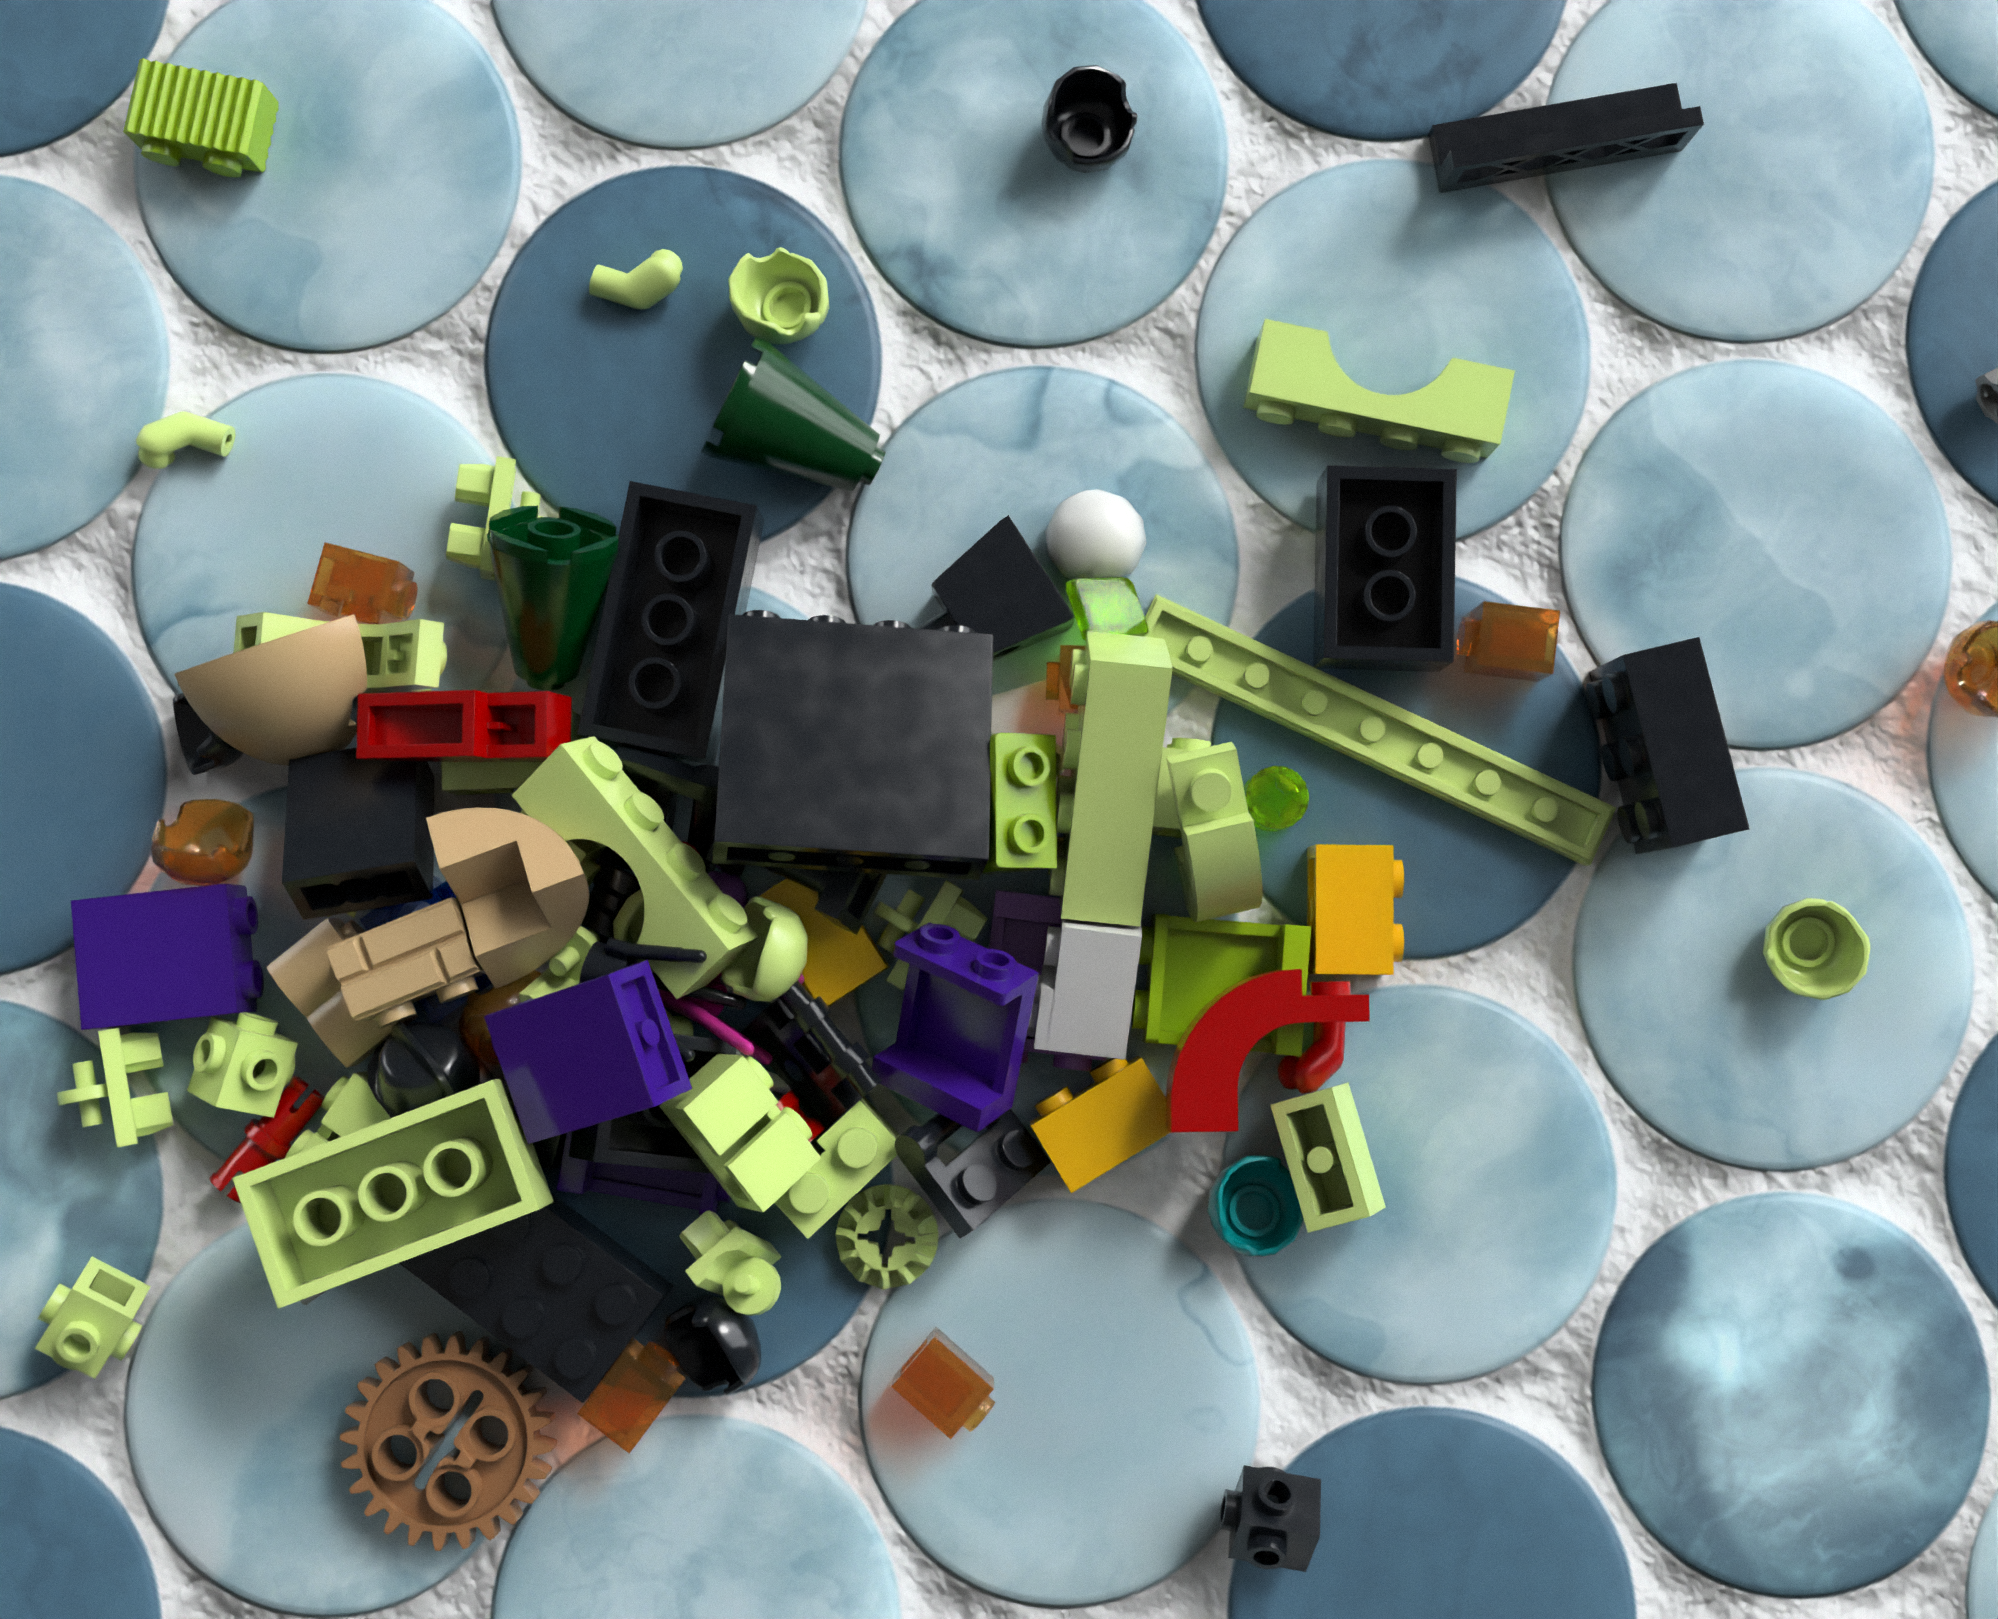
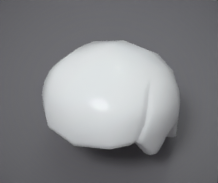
M1099 489L1085 490L1065 499L1055 509L1045 531L1048 556L1066 578L1088 586L1104 585L1122 576L1131 574L1138 566L1147 543L1143 519L1129 501L1121 496Z

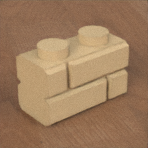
M453 897L326 947V953L336 979L341 984V992L351 1017L355 1022L375 1019L379 1029L416 1015L413 1003L437 994L442 1004L478 990L474 978L486 974L475 957L461 903L458 898Z

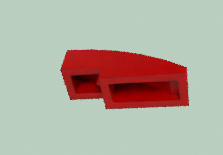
M478 690L358 694L356 759L421 762H544L560 744L571 742L572 697L550 691L487 693Z

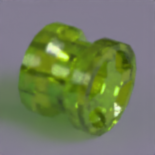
M1274 765L1261 769L1247 780L1244 785L1248 812L1254 820L1255 828L1261 831L1277 832L1287 829L1298 822L1308 808L1309 792L1306 782L1297 772L1288 767ZM1275 782L1277 783V788L1281 789L1284 792V795L1280 790L1276 789Z

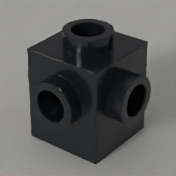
M1244 1465L1235 1491L1225 1489L1221 1503L1219 1528L1230 1531L1228 1558L1247 1561L1253 1566L1262 1569H1276L1280 1567L1306 1572L1320 1538L1321 1479L1286 1473L1276 1467L1257 1468Z

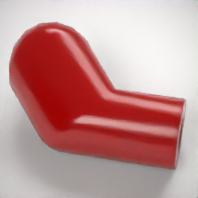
M1314 1022L1313 1044L1302 1053V1056H1285L1278 1066V1079L1284 1088L1289 1090L1297 1089L1302 1094L1317 1091L1341 1068L1344 1061L1346 1022Z

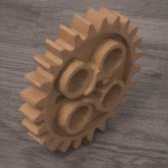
M457 1331L450 1336L446 1349H443L437 1334L431 1333L423 1338L422 1355L410 1341L397 1348L400 1365L386 1356L374 1364L381 1380L366 1377L358 1383L357 1388L368 1401H354L345 1409L346 1414L360 1422L359 1425L348 1428L340 1434L341 1441L357 1445V1451L343 1460L341 1467L361 1469L362 1477L349 1488L351 1494L370 1490L374 1498L367 1505L364 1514L368 1517L384 1508L390 1514L384 1528V1532L387 1535L402 1523L409 1525L408 1545L414 1546L426 1532H432L435 1551H441L447 1545L451 1534L455 1532L462 1549H466L475 1541L476 1527L490 1541L501 1531L498 1516L514 1525L523 1515L517 1500L533 1504L541 1492L529 1478L536 1480L545 1479L551 1473L552 1467L537 1456L551 1452L557 1446L556 1439L540 1434V1429L550 1424L556 1416L555 1412L536 1411L534 1405L548 1391L546 1387L526 1389L523 1383L529 1377L533 1367L529 1364L513 1373L508 1368L513 1353L511 1348L508 1347L495 1358L488 1356L490 1346L488 1336L484 1335L472 1346L471 1350L466 1349L463 1331ZM430 1379L442 1380L451 1387L454 1394V1403L451 1409L439 1408L430 1401L427 1394V1386ZM475 1390L481 1391L483 1393V1400L455 1437L453 1442L455 1448L439 1461L425 1488L418 1489L415 1486V1480L443 1443L445 1435L442 1432L459 1419ZM483 1416H495L505 1423L508 1430L506 1444L495 1445L483 1436L481 1431ZM393 1435H403L414 1443L417 1450L415 1463L406 1464L394 1456L391 1449ZM446 1472L461 1473L469 1480L471 1485V1497L469 1499H457L447 1491L445 1487Z

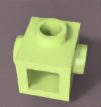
M243 1012L239 1013L237 1021L211 1016L206 1033L200 1037L194 1049V1071L187 1091L214 1107L274 1118L283 1088L290 1082L294 1074L295 1052L298 1043L275 1032L278 1022L264 1016Z
M92 1256L72 1289L59 1283L37 1319L49 1324L35 1349L52 1357L60 1366L70 1370H78L95 1379L109 1356L122 1361L143 1326L133 1321L151 1286Z

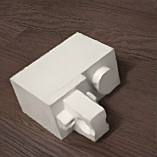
M1061 919V927L1048 926L1044 965L1042 967V975L1038 976L1027 1036L1034 1037V1049L1125 1060L1142 940L1141 923L1140 926Z

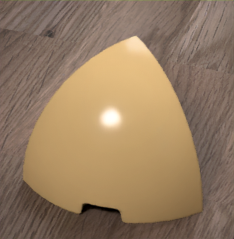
M355 614L289 634L174 674L191 707L200 719L222 740L253 758L289 766V759L344 750L357 733V724L350 718L353 699L358 694L364 693L367 689L364 646Z
M465 808L426 817L439 869L461 903L475 957L495 989L512 983L539 968L554 957L571 940L586 915L589 903V889L579 860L571 847L559 834L537 819L522 813L498 808Z

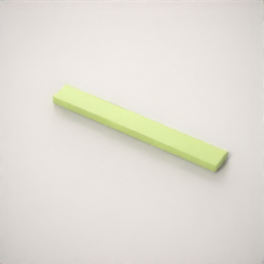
M1157 594L1136 635L1165 639L1173 667V675L1584 866L1591 865L1616 810V807Z

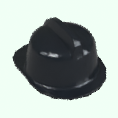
M399 1021L393 1025L392 1034L376 1048L368 1064V1085L375 1099L390 1118L495 1079L463 1038L447 1026L429 1021L411 1023L407 1026Z

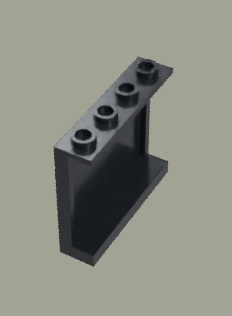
M752 610L742 615L729 614L725 648L726 659L712 863L979 880L989 860L993 635L979 634L969 627L960 625L945 626L939 630L911 628L908 624L895 620L880 621L874 625L846 623L843 619L831 615H819L808 620L780 618L776 613L765 610Z

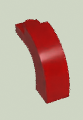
M1302 969L1275 970L1261 973L1228 987L1199 1011L1188 1025L1175 1049L1166 1084V1128L1171 1133L1239 1131L1238 1079L1242 1064L1252 1047L1269 1032L1288 1024L1370 1021L1369 995L1351 994L1350 981L1310 982L1311 995H1302Z

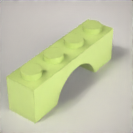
M1265 319L1257 337L1243 408L1256 410L1257 418L1274 424H1292L1295 418L1319 423L1318 430L1328 435L1353 437L1357 431L1380 436V443L1390 448L1414 450L1420 444L1442 449L1441 455L1449 460L1475 463L1479 461L1480 457L1488 458L1501 444L1515 370L1452 358L1434 381L1417 391L1401 395L1379 394L1356 384L1342 371L1332 353L1327 331Z
M595 736L560 744L511 796L529 817L537 819L553 829L565 842L574 839L592 840L608 846L618 853L633 870L643 894L644 922L637 944L703 950L707 954L706 961L703 963L648 960L650 967L676 999L707 986L759 937L747 923V915L744 909L734 898L724 894L706 873L705 864L701 856L692 847L678 839L665 823L664 814L660 806L650 796L638 790L622 770L623 765L619 756L609 746L599 742Z

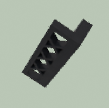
M1677 83L1436 124L1432 125L1428 137L1439 193L1680 152L1701 129L1704 122L1700 106L1682 109Z

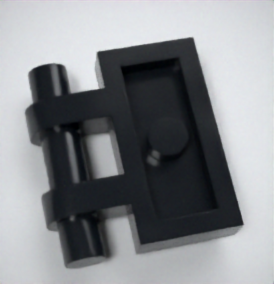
M797 980L785 994L779 996L777 1000L765 1008L742 1032L772 1055L773 1060L769 1065L801 1099L800 1102L812 1117L818 1118L827 1127L882 1080L865 1061L870 1055L857 1041L852 1045L828 1017L832 1010L820 996L813 999Z

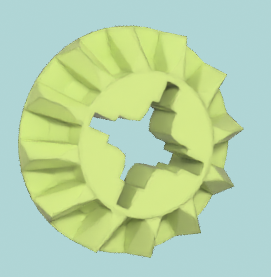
M883 1184L865 1189L849 1201L841 1213L835 1236L840 1261L854 1275L857 1281L884 1290L909 1285L930 1267L936 1254L939 1233L934 1213L921 1196L902 1186ZM886 1209H891V1220L894 1221L895 1231L905 1233L906 1237H915V1241L906 1240L905 1244H895L892 1255L888 1257V1264L882 1263L883 1254H880L879 1243L869 1241V1238L859 1237V1233L868 1234L869 1231L879 1230L882 1220L886 1217Z

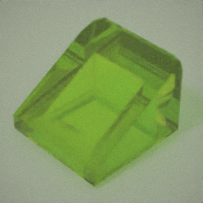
M1123 577L1082 578L1066 582V591L1083 640L1086 641L1087 631L1145 637L1149 633V627L1135 586L1130 579Z

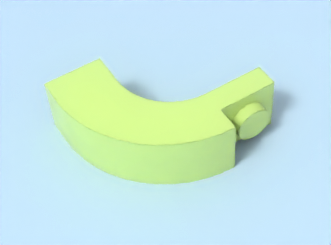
M268 612L237 616L233 653L329 621L305 619ZM416 619L387 624H358L364 646L367 669V689L364 693L432 691V688H439V677L443 673L447 661V648L443 641L444 623Z
M1232 742L1166 756L1183 846L1175 847L1174 851L1185 906L1192 920L1200 922L1259 908L1262 904L1263 896L1261 864L1254 820L1248 812L1236 747Z

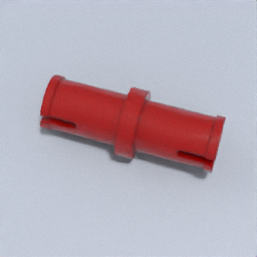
M293 1076L290 1084L282 1092L274 1118L262 1116L260 1120L251 1119L244 1128L246 1137L217 1172L209 1177L210 1182L221 1192L238 1171L245 1174L274 1163L277 1159H284L292 1146L290 1143L321 1107L325 1098L324 1095L315 1088L301 1106L295 1108L293 1106L310 1084L300 1077ZM234 1185L227 1194V1197L241 1203Z

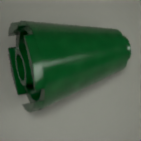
M756 336L750 349L761 355L756 365L747 360L742 363L712 426L723 432V435L718 445L706 440L701 452L712 458L852 492L859 481L870 486L886 453L876 447L880 434L769 342Z
M521 506L506 509L490 518L487 540L514 672L518 677L526 680L527 685L534 689L543 691L558 690L563 688L565 683L576 679L579 674L609 581L611 569L618 553L619 535H616L617 527L612 521L598 514L576 508L559 506V518H537L538 506Z

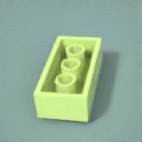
M1087 631L1085 650L1073 649L1069 676V688H1071L1070 704L1078 705V713L1066 712L1062 738V751H1064L1063 769H1071L1070 776L1058 775L1056 826L1057 833L1064 834L1063 837H1057V868L1048 869V875H1050L1049 895L1060 896L1061 919L1140 926L1173 671L1165 639Z
M505 1078L485 1082L232 1178L278 1309L537 1211L554 1202L533 1143H527L521 1122L515 1113L514 1102Z

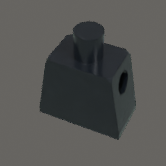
M1008 515L1000 520L931 584L932 593L943 609V612L916 629L939 630L945 626L960 625L969 627L979 634H992L993 661H996L1068 630L1073 626L1075 616Z

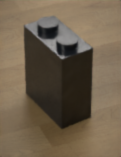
M357 747L289 759L282 884L303 920L433 899L434 847L426 817L434 815V775L428 762L356 759Z

